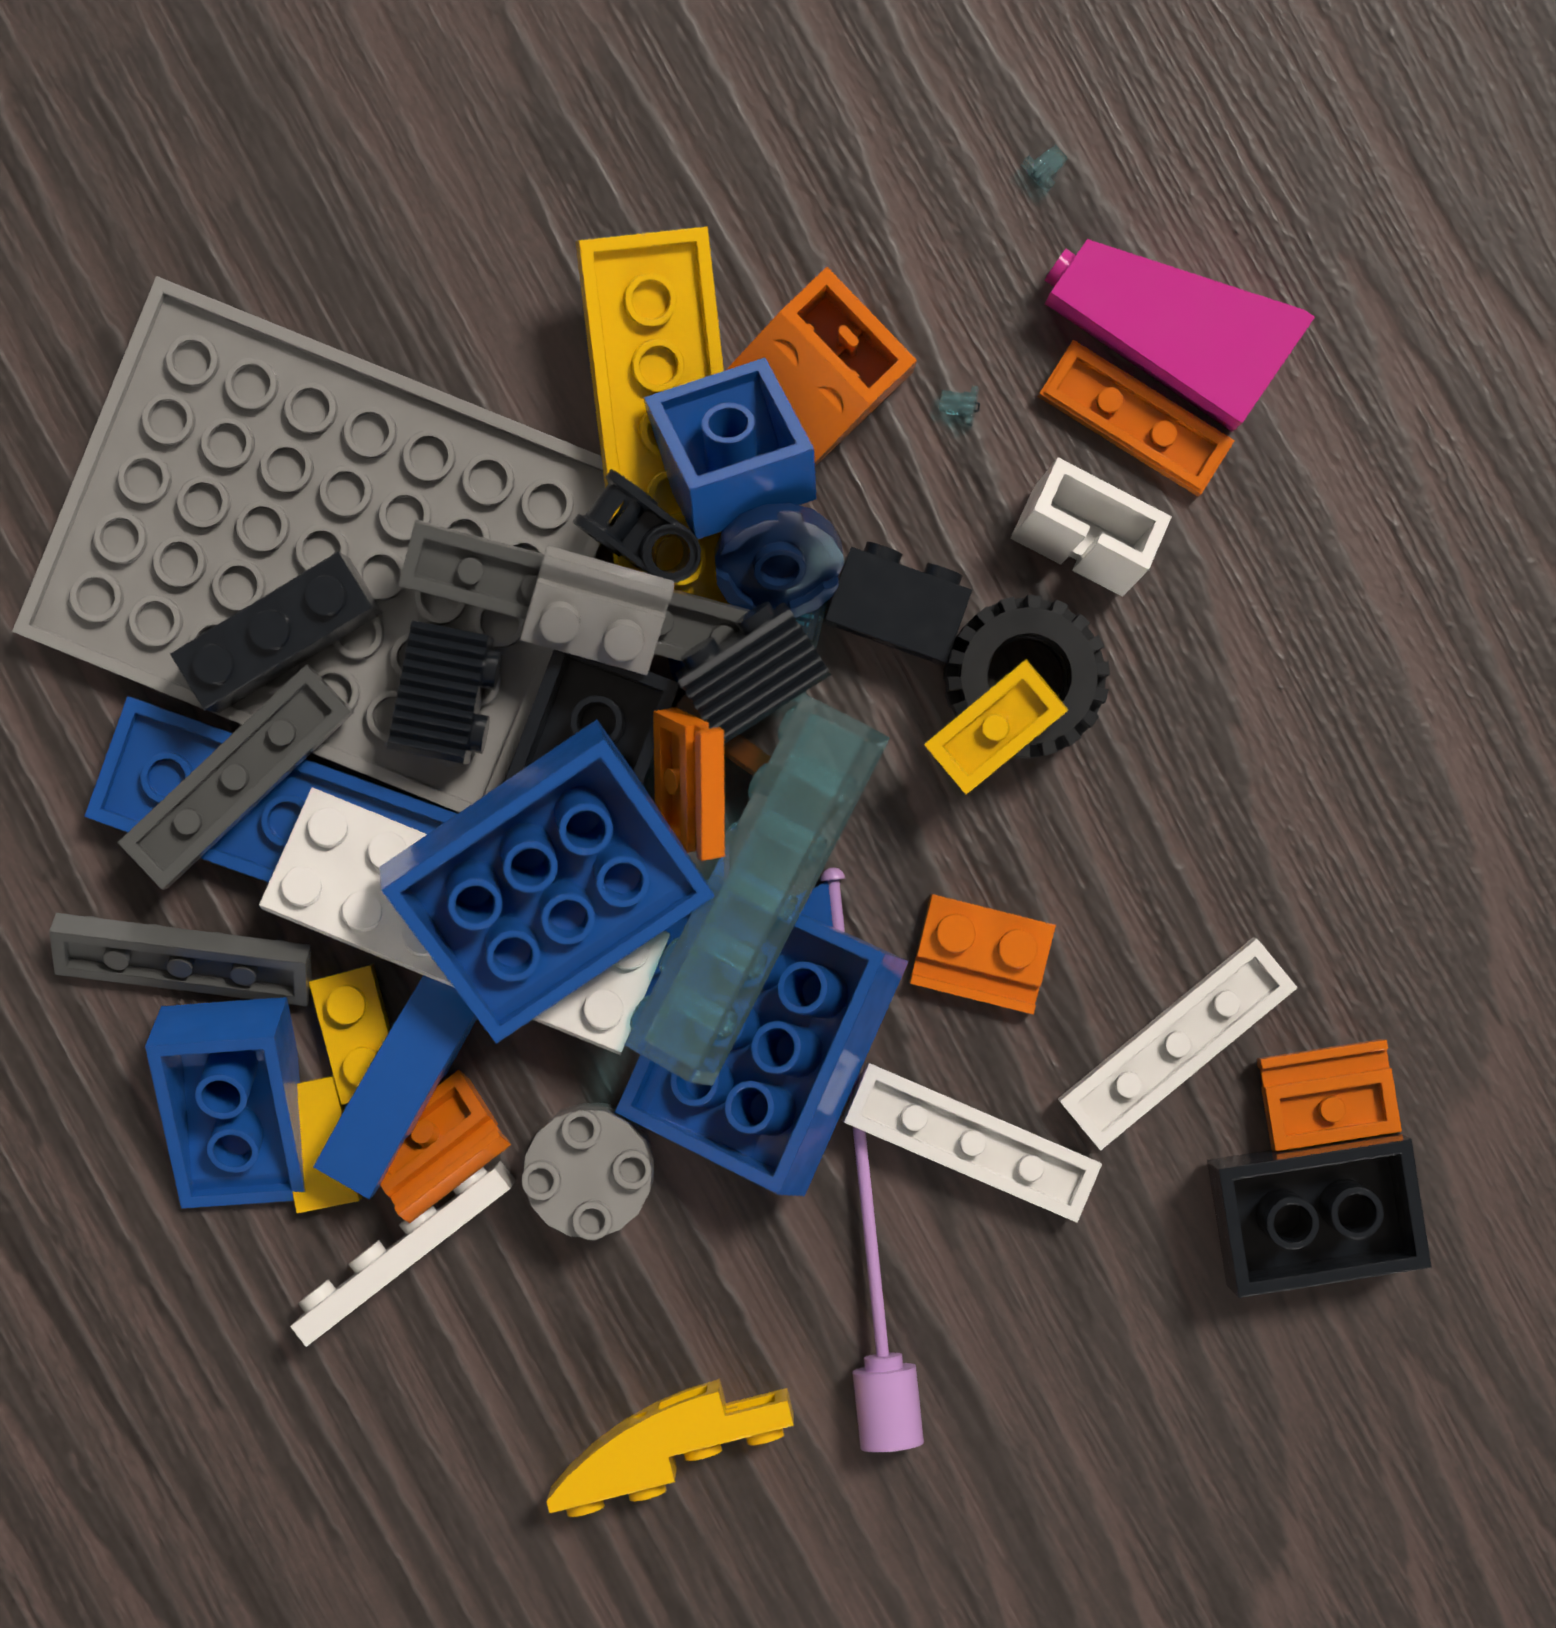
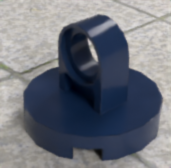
M792 503L765 504L740 514L723 529L714 548L717 586L729 604L751 610L767 601L770 602L773 609L785 602L795 618L817 610L834 595L839 586L838 576L842 566H844L841 539L833 524L814 509Z

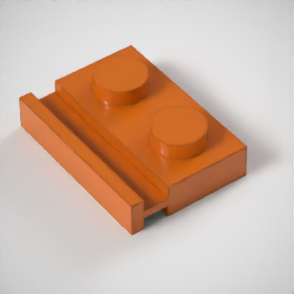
M677 707L653 711L655 805L687 853L696 851L697 859L701 861L725 857L724 730L719 727L709 729V722Z
M931 894L909 983L1034 1015L1035 1003L1039 987H1041L1056 925Z
M1378 1039L1257 1058L1263 1086L1261 1089L1271 1150L1282 1151L1402 1132L1392 1068L1389 1067L1387 1055V1040Z
M457 1070L436 1087L414 1130L404 1140L380 1184L385 1194L394 1203V1209L398 1216L408 1223L414 1221L511 1145L507 1137L500 1131L497 1121L471 1080L460 1070Z

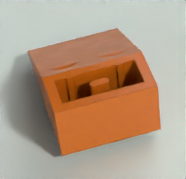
M826 267L771 320L726 370L766 358L814 448L816 466L914 372L917 360L846 285Z

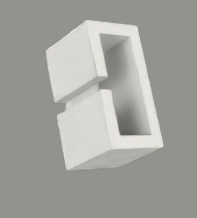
M1057 457L1034 486L1011 539L1059 564H1062L1068 556L1076 559L1077 561L1072 571L1123 597L1149 570L1172 516Z

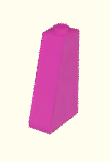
M1089 239L1085 241L1076 255L1066 248L1044 280L1054 287L1045 302L1047 306L1231 432L1244 422L1315 318L1304 309Z

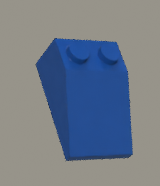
M287 997L161 1006L145 1048L181 1209L294 1201L293 1192H305L297 1091V1083H300L298 1051Z

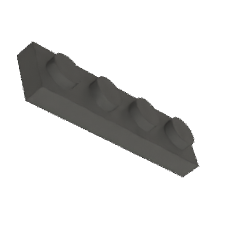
M305 665L117 843L162 890L168 889L354 713L353 710L311 666Z
M62 913L55 914L49 931L55 975L246 999L287 997L288 1004L302 1006L308 1005L311 994L309 982L312 981L311 945Z

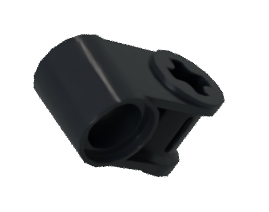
M611 469L606 475L609 483L587 514H578L573 523L609 551L619 557H624L644 573L674 581V583L689 578L696 571L701 558V548L696 536L661 509L658 503L647 493ZM624 501V503H623V505L621 506V508L618 510V512L615 514V516L613 517V519H612V520L610 521V523L607 525V523H608V521L610 520V518L613 516V514L616 512V510L618 509V507H619V506L621 505V503ZM673 534L681 541L683 556L680 563L674 568L667 571L660 570L652 559V547L661 536Z

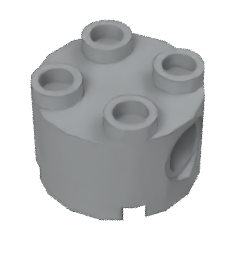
M582 1103L561 1109L540 1128L525 1155L522 1185L525 1193L528 1195L530 1205L547 1225L568 1236L596 1240L603 1238L607 1234L619 1231L639 1214L653 1183L655 1158L647 1132L641 1125L615 1113L617 1107L608 1103Z

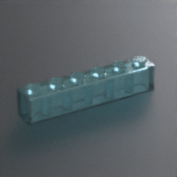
M803 694L799 704L790 708L782 719L778 730L780 741L772 757L753 776L748 790L750 800L739 821L734 822L725 832V857H720L709 880H706L715 897L690 913L691 916L680 937L675 938L667 946L660 961L659 968L661 974L651 994L639 1002L630 1020L632 1031L625 1046L688 1082L713 1086L890 739L870 726L806 694Z

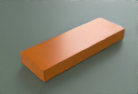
M1072 340L1037 396L1197 497L1202 494L1235 441L1075 340Z

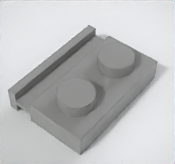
M547 545L520 640L647 675L665 620L666 610L673 594L674 581Z

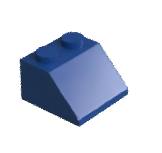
M766 358L644 397L646 411L673 496L691 532L697 539L722 532L740 514L761 505L779 503L801 505L817 499L814 448Z

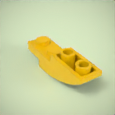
M717 1379L685 1389L649 1405L624 1419L599 1437L566 1468L551 1486L546 1501L549 1514L566 1510L568 1517L591 1514L605 1506L603 1500L628 1494L630 1501L651 1499L667 1491L666 1484L675 1482L677 1471L675 1455L684 1453L686 1461H695L720 1453L722 1451L721 1444L746 1438L748 1445H760L783 1437V1428L794 1426L793 1409L788 1389L785 1388L726 1403L721 1381Z

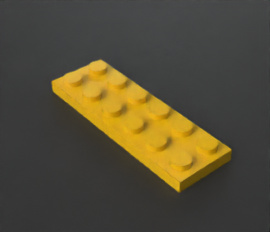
M708 226L575 241L605 488L609 484L606 475L613 469L647 493L658 503L661 509L690 530L673 496L646 411L644 397L724 371ZM624 501L621 503V505L618 507V509L616 510V512H615V513L613 514V516L610 518L609 523H610V521L613 519V517L615 516V514L618 512V510L621 508V506L623 505ZM722 532L698 539L701 548L700 563L696 571L689 578L674 583L675 590L729 604L717 586L714 548ZM673 534L661 536L652 547V559L660 570L667 571L674 568L680 563L683 556L681 541ZM613 553L614 564L642 572L624 557H619Z

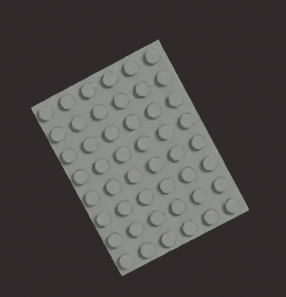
M156 276L12 632L202 708L170 653L339 551L351 559L383 613L222 712L212 713L243 724L305 665H309L354 712L312 752L313 754L454 811L461 812L505 782L554 649L520 640L525 619L398 586L415 520L423 521L541 554L545 553L546 546L549 545L596 559L602 545L577 527L573 520L578 514L586 515L605 489L602 458L600 455ZM412 620L489 635L494 638L492 651L502 652L501 670L496 689H484L479 713L490 716L485 748L482 754L471 753L469 765L387 749V741Z

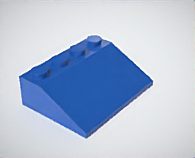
M598 720L589 724L380 866L381 891L495 1043H498L715 897L712 889L652 798Z
M718 878L713 889L715 897L710 899L705 907L615 1113L778 1195L805 1196L909 961L732 882Z

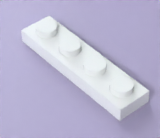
M1252 938L1061 1095L1058 1100L1101 1151L1298 987L1257 938Z
M868 1062L865 1063L841 1121L1077 1223L1102 1166V1163Z
M501 1161L488 1171L482 1167L453 1190L456 1196L438 1210L432 1206L411 1223L405 1220L401 1222L399 1226L405 1232V1235L389 1248L385 1249L378 1240L352 1260L348 1265L355 1274L340 1286L335 1288L328 1279L304 1297L298 1305L305 1313L290 1327L307 1347L511 1189L516 1182L515 1178Z

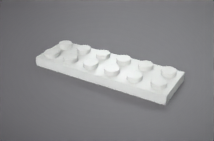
M312 787L259 904L261 909L453 987L381 891L380 866L427 834ZM666 931L661 932L532 1020L621 1055L664 952L670 933Z

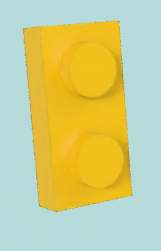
M1026 659L924 745L967 795L1069 709Z
M374 964L309 982L341 1105L349 1103L391 1030Z

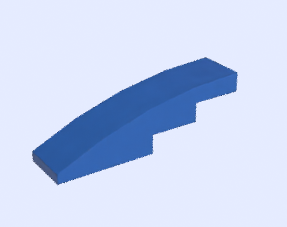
M423 975L378 1050L313 1166L367 1199H370L377 1192L404 1140L414 1130L441 1078L448 1073L477 1020V1017L454 987Z

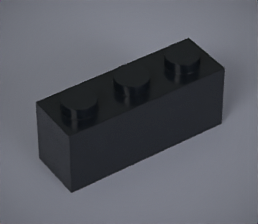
M337 551L173 651L170 655L202 708L207 711L220 713L383 612L351 559Z

